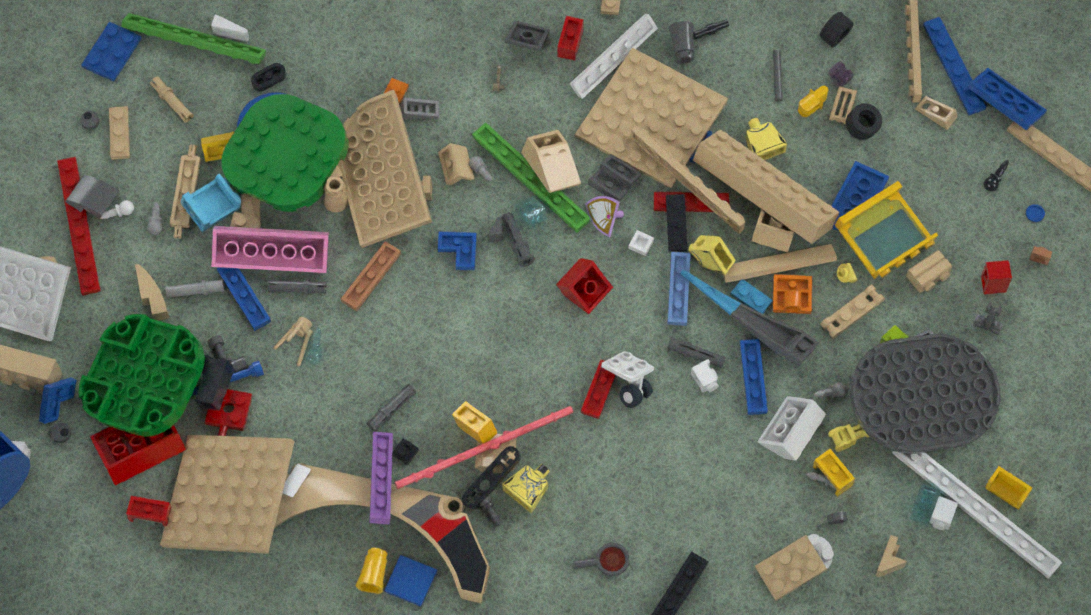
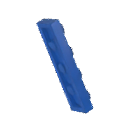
M217 268V272L253 330L256 331L270 323V317L240 269Z
M759 339L740 340L748 415L767 414Z

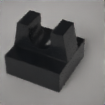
M402 438L392 452V456L409 465L419 451V448L407 439Z

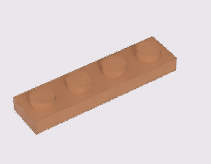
M385 241L342 296L341 302L358 311L401 255V250Z

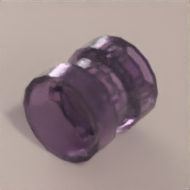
M841 61L837 62L828 72L832 78L837 80L841 87L845 86L854 77V73L851 70H847L845 64Z

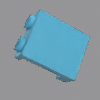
M218 174L215 180L192 194L187 192L182 195L180 203L200 230L204 232L239 210L241 198L238 193L233 192L230 188L228 180Z

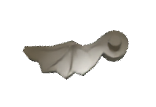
M501 65L497 66L496 83H493V91L505 89V86H500Z

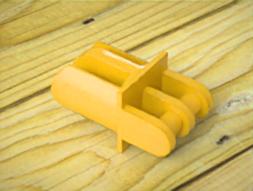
M821 86L816 91L810 89L809 94L799 101L798 113L802 117H808L819 108L822 109L823 102L827 99L828 87Z

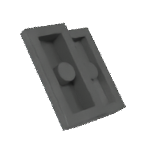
M610 154L601 163L599 170L589 179L588 185L605 196L620 202L640 178L641 172Z
M83 175L65 202L80 212L85 209L100 219L119 190L97 178Z

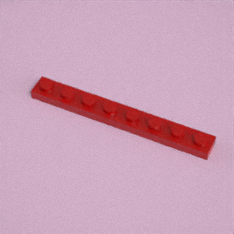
M76 157L57 160L64 202L80 181ZM65 202L81 294L83 296L101 292L86 210L83 209L80 212Z

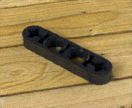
M514 446L506 447L463 494V505L472 510L478 508L484 499L492 493L521 460L520 451ZM515 451V459L513 460L510 458L506 462L507 464H509V466L506 467V465L502 463L501 460L503 459L504 461H506L509 458L507 454L509 452L513 453ZM497 465L503 467V472L499 476L493 474V469ZM483 480H488L490 487L485 491L481 490L480 483ZM475 488L483 494L481 497L474 491ZM469 496L474 497L476 501L474 504H468L469 500L467 498Z

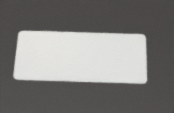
M297 464L285 481L283 494L293 497L311 469Z

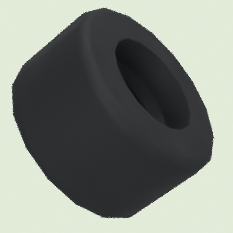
M837 12L824 25L819 36L832 48L836 47L849 34L854 23L842 12Z
M868 103L857 105L846 118L848 132L859 140H867L873 137L882 125V115L879 110ZM858 117H865L870 126H863L859 122Z

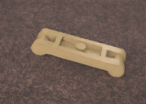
M871 284L833 315L824 319L820 325L830 332L829 335L834 339L881 304L885 298L882 294H878L876 288ZM870 296L873 301L869 302L866 298ZM836 322L839 326L835 327L832 323Z

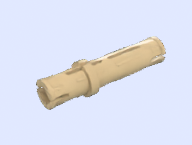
M159 76L152 79L155 83L151 81L150 85L159 93V97L170 105L184 123L191 120L189 116L193 118L194 115L175 96L173 89L167 87Z

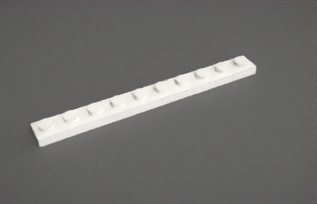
M892 452L893 455L948 499L957 502L959 508L1049 579L1062 562L925 452L917 454Z

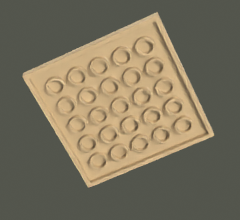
M632 48L575 133V137L608 155H614L641 173L672 188L677 179L630 138L631 129L635 125L640 129H645L651 139L657 140L667 153L670 152L675 156L677 162L686 166L697 150L699 143L703 141L728 102V98Z
M188 435L185 444L186 450L183 452L170 503L172 508L168 516V524L164 527L160 545L166 548L268 554L294 441L288 438Z

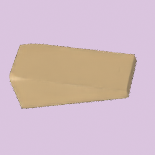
M927 96L915 108V110L946 130L949 129L958 117L956 109ZM930 103V106L926 110L923 109L924 104Z

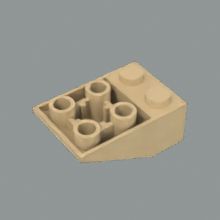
M559 130L527 138L521 153L549 193L581 184L569 145Z

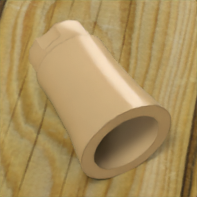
M332 176L326 181L323 203L327 210L341 212L349 205L348 195L343 180L340 177Z

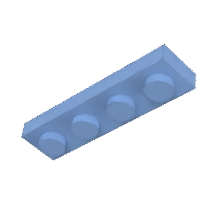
M671 252L668 325L687 326L689 280L680 272L683 269L690 273V253Z

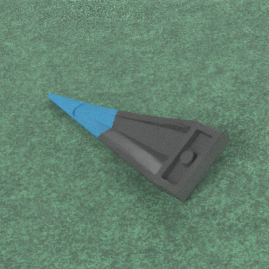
M683 269L680 272L781 358L783 356L786 357L797 367L818 346L819 342L806 332L768 317L732 299Z

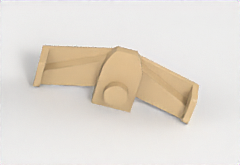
M245 193L241 194V213L234 212L230 227L261 228L260 200Z

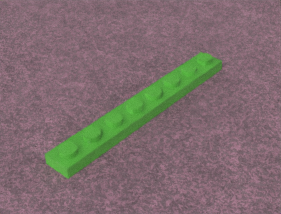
M128 13L122 20L121 27L127 28L130 31H138L148 36H157L167 41L171 40L182 45L194 46L200 50L213 51L215 54H224L234 59L246 60L252 64H260L266 55V50L131 13Z
M486 122L472 134V137L576 233L590 222L591 218L561 190L549 193L528 161Z

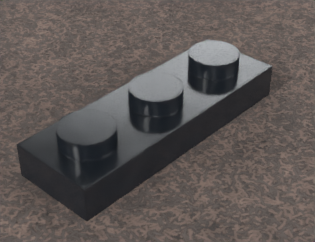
M685 194L666 195L668 252L687 251Z

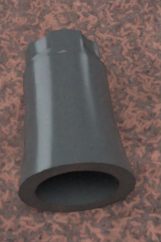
M689 21L671 24L668 29L672 38L676 60L678 63H690L694 60L695 53L693 41L694 24Z

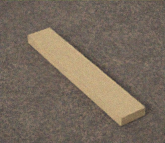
M832 244L734 263L726 275H722L725 283L833 262L837 261V256Z

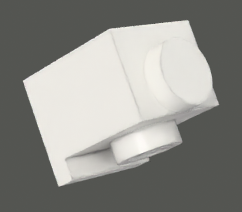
M709 359L692 367L691 375L703 393L706 391L712 392L719 387L717 384V373L713 368L710 369Z

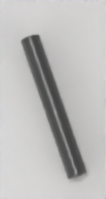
M774 50L775 101H782L780 50Z

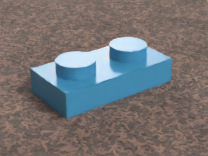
M741 280L730 294L744 305L762 314L773 303L771 298L745 280Z

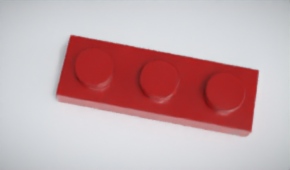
M604 360L599 362L581 408L582 414L599 419L616 377L614 373L601 367Z

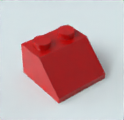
M579 258L556 284L566 298L587 314H590L613 288L594 261Z

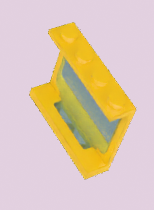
M899 181L844 214L834 224L874 279L879 276L885 277L891 272L890 269L893 267H901L906 263L905 259L909 257L911 259L915 258L921 253L919 250L922 248L929 249L935 244L934 240L938 237L937 232L933 235L928 233L900 195L899 191L903 186Z

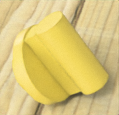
M850 263L841 264L838 267L837 277L839 281L843 283L857 281Z

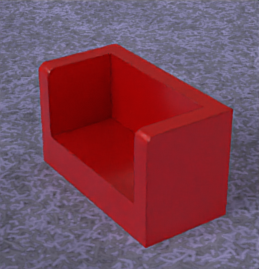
M566 16L557 46V57L576 60L584 30V19Z
M1008 260L986 262L981 275L983 294L1007 292L1012 279Z
M131 496L126 515L131 522L134 521V518L160 522L165 527L168 524V516L172 507L170 502Z

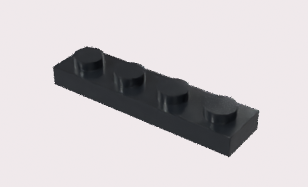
M691 551L652 615H676L709 561Z

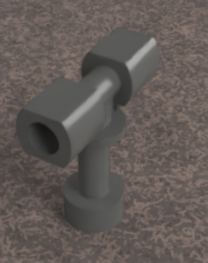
M217 335L207 341L210 349L216 351L218 358H225L229 361L235 373L248 368L243 356L233 361L231 358L226 357L222 348L225 344L222 336Z

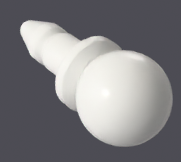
M128 200L122 201L120 205H115L116 209L113 208L105 211L100 219H108L117 214L119 217L130 215L134 211V205Z

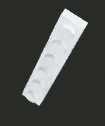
M644 14L570 83L579 98L583 99L624 61L632 48L636 49L658 29L649 14Z

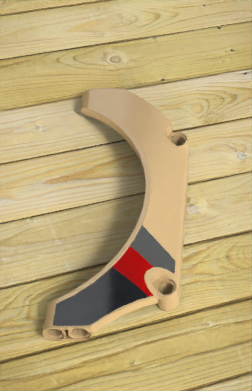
M298 463L310 468L311 471L293 497L282 493L274 528L296 515L320 507L333 505L370 507L371 479ZM391 483L390 514L412 525L434 545L449 567L461 599L482 604V596L485 594L490 566L468 515L462 513L464 511L462 500L406 486L397 489L395 484ZM453 501H458L460 505L459 510L456 512L450 510V504Z

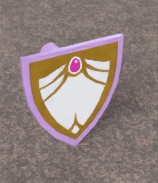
M598 196L586 202L585 206L596 229L610 237L615 218H623L624 213L623 211H617L620 202L608 196Z

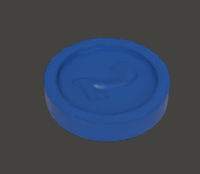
M1033 204L1026 209V217L1032 222H1039L1045 216V211L1040 205Z

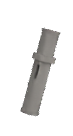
M223 279L208 282L202 280L200 283L166 286L165 288L167 298L195 294L208 295L211 292L225 291Z

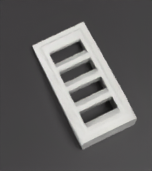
M214 16L211 25L214 35L245 42L249 41L247 29L221 16Z

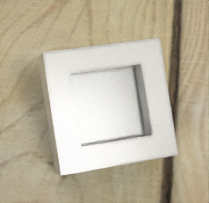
M637 230L629 244V249L646 256L654 241V237Z

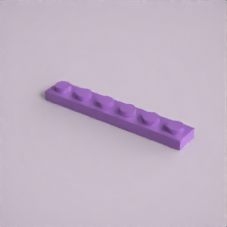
M373 432L369 523L390 524L393 433Z

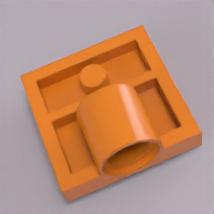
M774 274L773 312L811 314L812 276Z

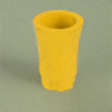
M380 548L368 550L361 574L355 585L356 588L375 594L383 592V580L387 563V552Z

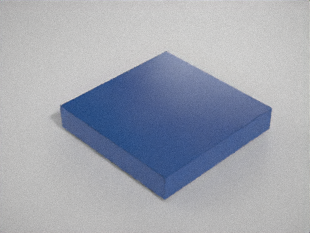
M400 555L384 592L421 607L435 578L437 569Z

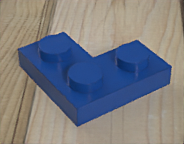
M439 232L438 252H455L456 270H475L477 233Z
M70 377L44 385L39 416L40 422L46 424L58 420L60 403L74 398L76 379Z

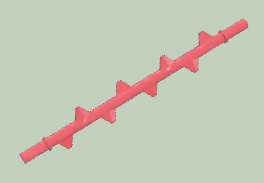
M568 406L555 413L551 412L550 415L518 429L504 431L502 436L449 459H439L437 464L417 473L413 472L412 475L394 482L397 489H400L413 482L417 483L420 479L432 478L436 472L489 449H499L500 445L553 421L557 422L558 419L572 414L573 409L571 406Z

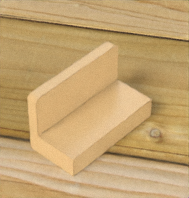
M450 143L438 152L447 185H453L461 179L470 181L474 179L473 170L469 166L468 151L465 146Z

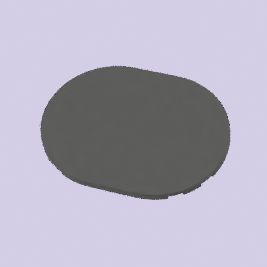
M929 334L889 340L868 351L854 369L850 382V401L858 423L875 442L895 452L917 454L965 446L981 437L995 420L1000 405V387L991 363L988 359H985L974 345L968 341L965 342L955 338L953 335Z

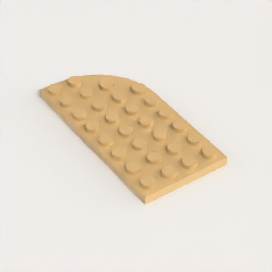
M394 90L373 97L356 108L357 111L350 119L347 118L343 125L347 133L349 146L344 161L340 160L338 165L348 195L347 199L359 244L362 248L432 222L398 98Z

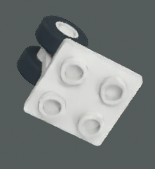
M625 351L602 362V368L628 381L629 384L622 387L619 393L620 400L626 407L634 408L642 402V396L646 399L650 397L653 392L652 386L643 378L654 371V366Z

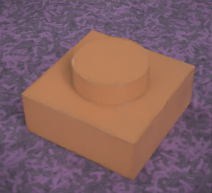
M1034 246L1029 260L1048 265L1052 251H1048L1044 247Z

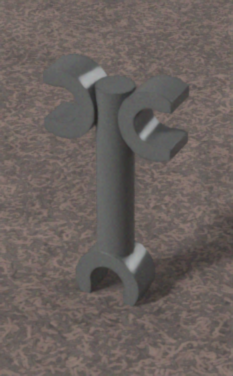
M988 303L985 310L988 313L987 318L977 314L973 325L999 335L1003 324L994 321V319L1000 315L1002 307L994 308L992 303Z

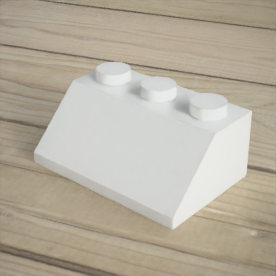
M787 396L757 443L784 459L796 461L826 414L814 400Z

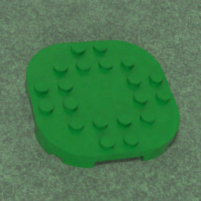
M271 95L256 102L245 114L223 151L222 170L230 185L242 195L245 193L270 204L278 211L294 212L298 208L311 206L324 194L323 188L327 183V179L330 178L339 161H344L349 146L347 133L340 119L332 112L293 95Z
M131 314L124 316L125 319L118 323L114 321L99 339L102 343L87 376L82 375L80 379L78 394L82 401L83 409L97 422L139 436H154L168 430L182 416L202 373L205 361L204 350L197 337L182 325L178 324V326L161 322L151 319L144 314Z

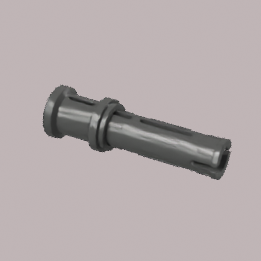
M510 212L503 214L501 219L513 243L512 250L517 254L519 266L525 267L532 264L535 258L530 254L529 244L523 240L513 214Z

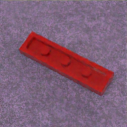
M654 192V211H666V195L685 194L686 212H714L692 192ZM716 193L720 200H724L729 204V193Z

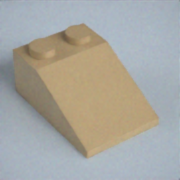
M761 209L752 241L788 252L794 231Z

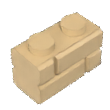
M937 250L910 268L906 277L919 293L925 290L929 292L936 286L935 283L940 280L943 282L950 277L952 265Z

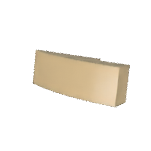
M139 264L135 265L143 305H150L153 319L158 321L168 319V310L157 284Z

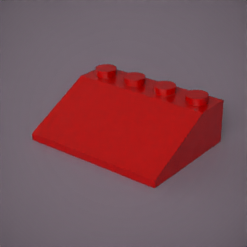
M174 425L154 436H139L113 427H108L90 436L115 486L186 450Z

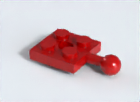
M227 389L220 410L208 409L205 425L220 427L218 436H226L227 429L244 431L252 393ZM227 405L234 407V410L230 413L223 411Z

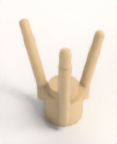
M299 317L291 329L273 347L274 350L285 340L289 342L295 334L300 337L305 335L297 366H300L309 338L313 333L310 330L312 323L304 317Z

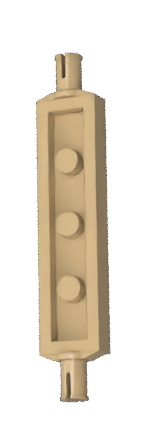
M189 145L188 155L181 156L170 218V226L175 228L173 237L176 239L177 237L181 239L183 228L190 227L191 216L180 202L182 195L187 192L192 194L196 191L201 163L200 157L195 155L196 145Z

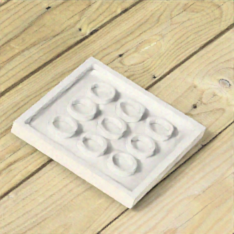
M0 246V327L46 341H52L71 267Z

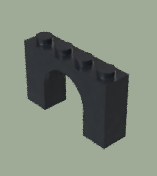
M204 355L202 382L195 401L202 408L219 411L234 368L225 358L219 357L214 359Z

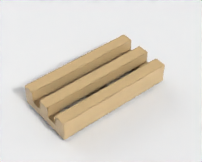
M839 86L829 120H836V122L846 124V118L852 110L857 91ZM841 92H845L839 115L837 116L835 112ZM852 94L846 117L844 118L842 115L848 95Z

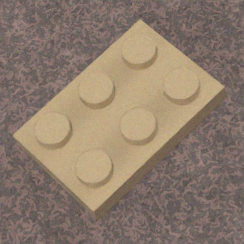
M807 535L755 565L776 601L828 570Z

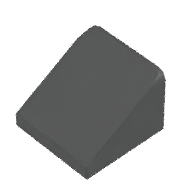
M500 217L496 218L488 233V242L503 240Z

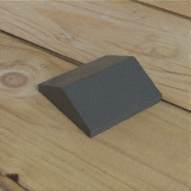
M515 20L505 38V43L540 52L544 48L550 29Z

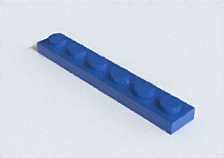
M937 17L923 22V27L968 116L986 110V105L982 98L967 88L972 78L941 18Z

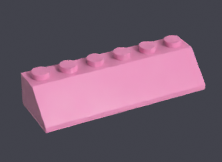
M214 226L211 267L326 273L329 232Z

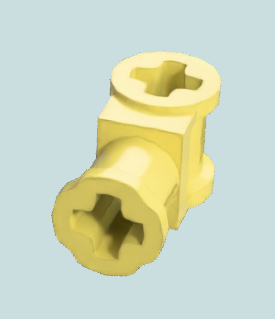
M850 424L839 426L828 433L836 445V452L855 445L856 441L860 438L869 437L860 424L853 427Z

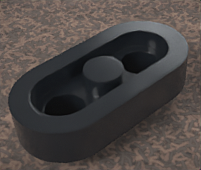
M273 63L256 72L251 78L253 88L257 91H265L283 81L286 77L285 67L280 63ZM279 72L280 75L275 76L274 73ZM259 81H264L263 84H258Z

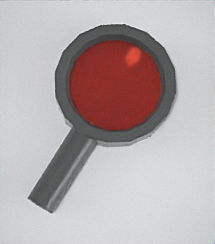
M610 542L599 548L596 558L573 561L574 569L597 566L607 576H618L626 571L629 565V554L623 545Z

